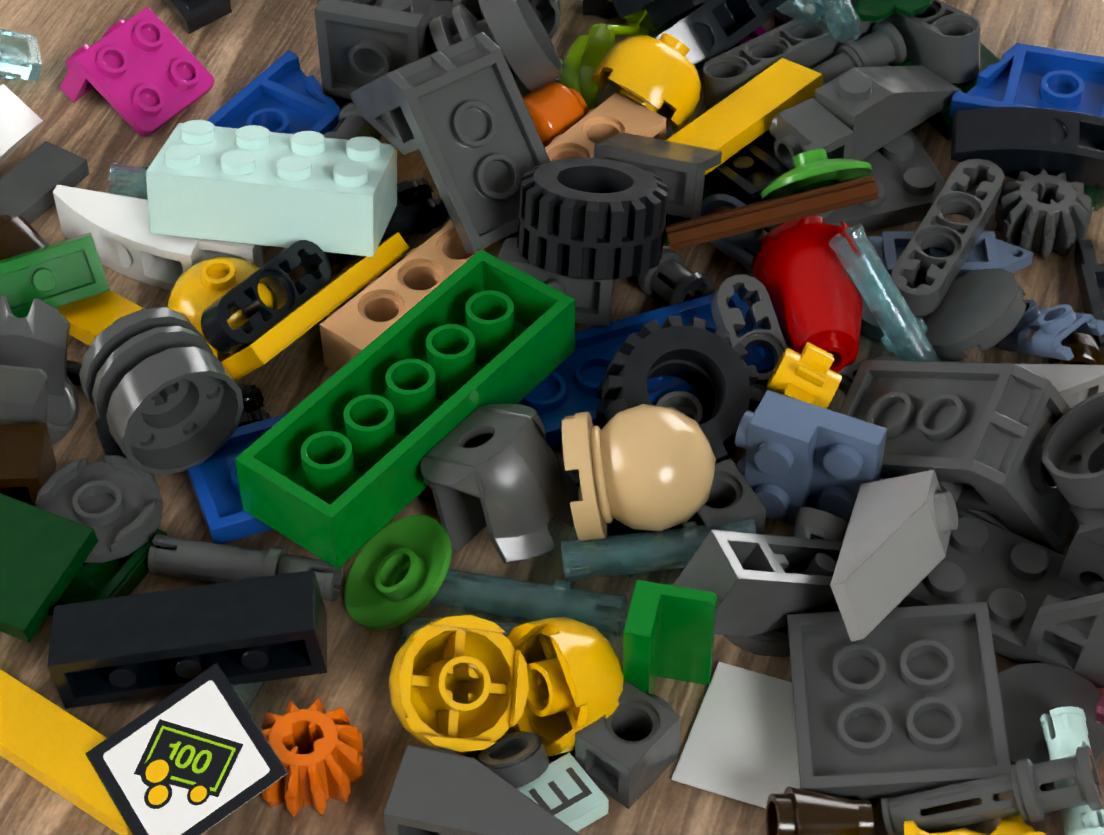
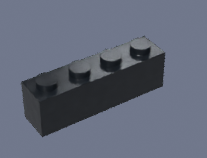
M315 570L54 606L47 667L65 709L170 695L215 663L218 664L232 686L327 673V612Z

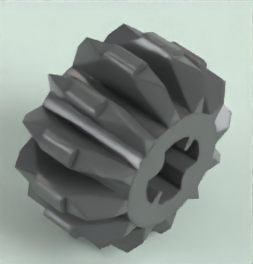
M1042 168L1039 174L1034 176L1028 172L1021 171L1017 180L1007 181L1002 190L995 215V221L997 222L996 230L1003 234L1004 242L1039 253L1044 260L1047 259L1051 252L1067 257L1071 248L1075 247L1077 240H1084L1088 235L1093 207L1091 206L1092 198L1084 194V183L1067 182L1065 172L1053 176L1048 175Z

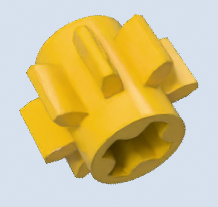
M807 342L801 354L788 347L785 349L768 380L766 388L773 392L827 409L839 387L842 375L829 369L835 359L832 354Z

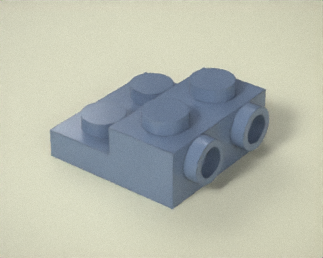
M767 390L755 413L747 410L739 423L735 437V446L746 449V453L742 454L736 467L765 507L767 518L778 519L794 525L799 509L801 507H808L828 512L849 523L860 484L880 480L887 428Z

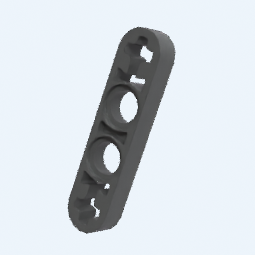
M977 158L960 162L955 167L892 269L888 299L895 310L905 315L925 316L934 312L939 307L1000 202L1004 174L997 164L989 160ZM978 185L975 196L968 193V189L972 190ZM958 214L968 217L971 221L967 223L951 222L944 216ZM939 248L948 251L951 255L938 258L925 254L923 250ZM919 276L926 279L925 284H921L917 289H913L918 282Z

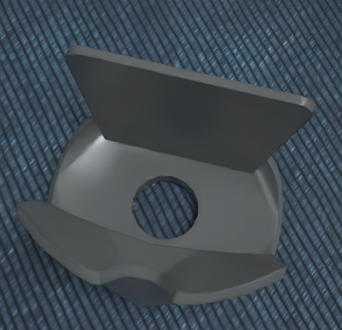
M0 295V425L46 423L51 444L54 445L63 439L75 424L79 413V399L74 384L67 376V344L70 323L56 308L39 298L33 300L27 316L16 317L11 312L6 296Z
M503 403L477 407L422 458L420 468L425 485L432 488L440 522L450 536L452 551H460L487 525L491 541L504 564L526 561L542 556L554 549L555 545L548 530V522L551 519L559 518L569 526L574 527L570 502L579 501L578 485L563 470L546 442L545 427L535 409L529 406Z

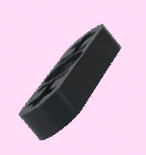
M307 240L297 241L277 254L204 310L201 317V328L206 340L216 350L228 354L238 352L254 342L329 282L331 265L327 255L318 245ZM301 264L306 273L302 278L293 282L288 273ZM258 283H263L272 289L277 299L276 309L266 306L260 299ZM242 310L247 319L232 329L227 320L230 319L231 315Z

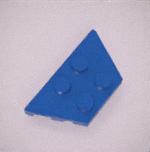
M1016 43L1002 55L1000 62L989 65L978 74L977 85L966 94L957 91L953 95L949 117H953L957 111L993 107L1048 108L1104 117V57Z
M288 50L206 121L213 123L217 127L239 129L244 126L257 125L267 128L270 132L295 134L301 131H315L324 135L327 132H332L339 123L338 117L341 109L331 97L323 94L321 84L313 75L307 77L300 69L299 57L294 52Z

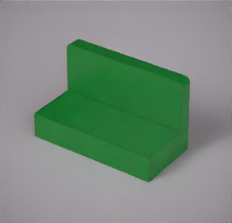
M91 233L0 260V295L6 296L11 312L16 317L27 316L35 298H39L56 308L110 291Z
M637 580L623 631L622 672L624 683L626 681L647 695L654 694L658 677L703 685L709 684L713 665L717 595L709 591Z

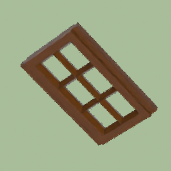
M859 176L665 225L668 246L671 251L876 200L879 199L878 186L874 176Z

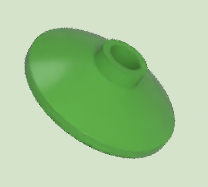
M825 149L809 150L794 156L793 163L795 168L772 181L761 192V198L764 201L859 176H871L873 173L872 167L868 162L855 159H828Z
M411 515L388 524L374 535L356 557L346 580L344 598L346 609L351 618L364 628L387 630L405 623L418 614L435 596L448 572L452 546L447 530L432 517Z

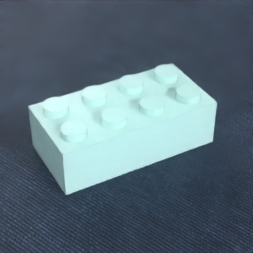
M191 120L185 123H178L146 171L150 233L288 248L297 241L307 240L318 245L324 252L374 257L397 206V148L392 144L380 143L379 140L366 136L346 140L326 138L323 134L315 131H301L295 134L270 132L267 128L257 125H249L237 129L217 127L206 120Z

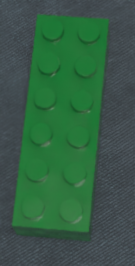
M480 249L235 458L243 510L331 566L339 569L428 487L423 481L420 468L424 455L477 407L503 403L518 404L575 351V299Z

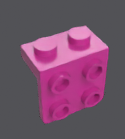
M147 6L126 21L123 18L117 21L105 32L102 39L92 46L85 44L77 49L65 63L68 71L59 88L73 103L95 88L139 135L146 137L156 132L207 94L214 85V78Z

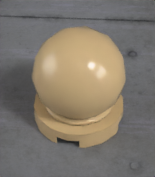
M642 404L618 412L602 429L599 426L593 425L589 412L575 413V415L566 416L562 420L565 471L575 469L579 471V501L570 502L574 527L579 541L607 539V524L612 523L613 518L634 530L663 531L687 522L708 501L714 478L716 458L709 440L698 423L673 407Z

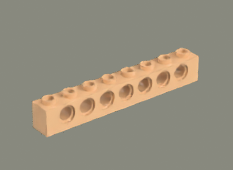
M614 93L598 107L592 108L584 118L566 132L556 136L545 147V150L552 162L569 158H593L596 143L620 133L666 140L667 118L618 93ZM451 219L441 230L419 247L410 250L400 262L382 276L373 279L363 291L341 308L332 311L319 324L324 366L336 373L478 252L466 254ZM505 238L482 248V250L498 257Z

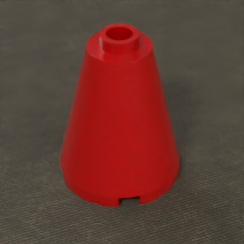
M809 216L785 222L768 232L762 239V248L757 254L756 259L753 256L751 264L753 277L759 280L766 288L780 329L792 350L801 354L806 343L809 342L827 351L835 358L829 369L837 373L845 366L851 365L858 355L868 257L863 240L850 225L841 221V227L824 223L821 216Z

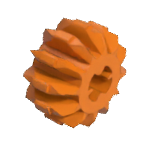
M318 697L308 709H299L290 699L285 715L280 716L265 712L264 721L262 722L263 730L261 731L288 771V774L262 791V797L267 802L269 808L285 802L286 809L294 818L304 805H313V808L323 817L327 807L326 800L329 798L347 803L351 793L350 784L361 782V776L364 772L361 753L364 751L361 733L358 732L357 726H350L349 717L345 714L343 707L326 713V707Z

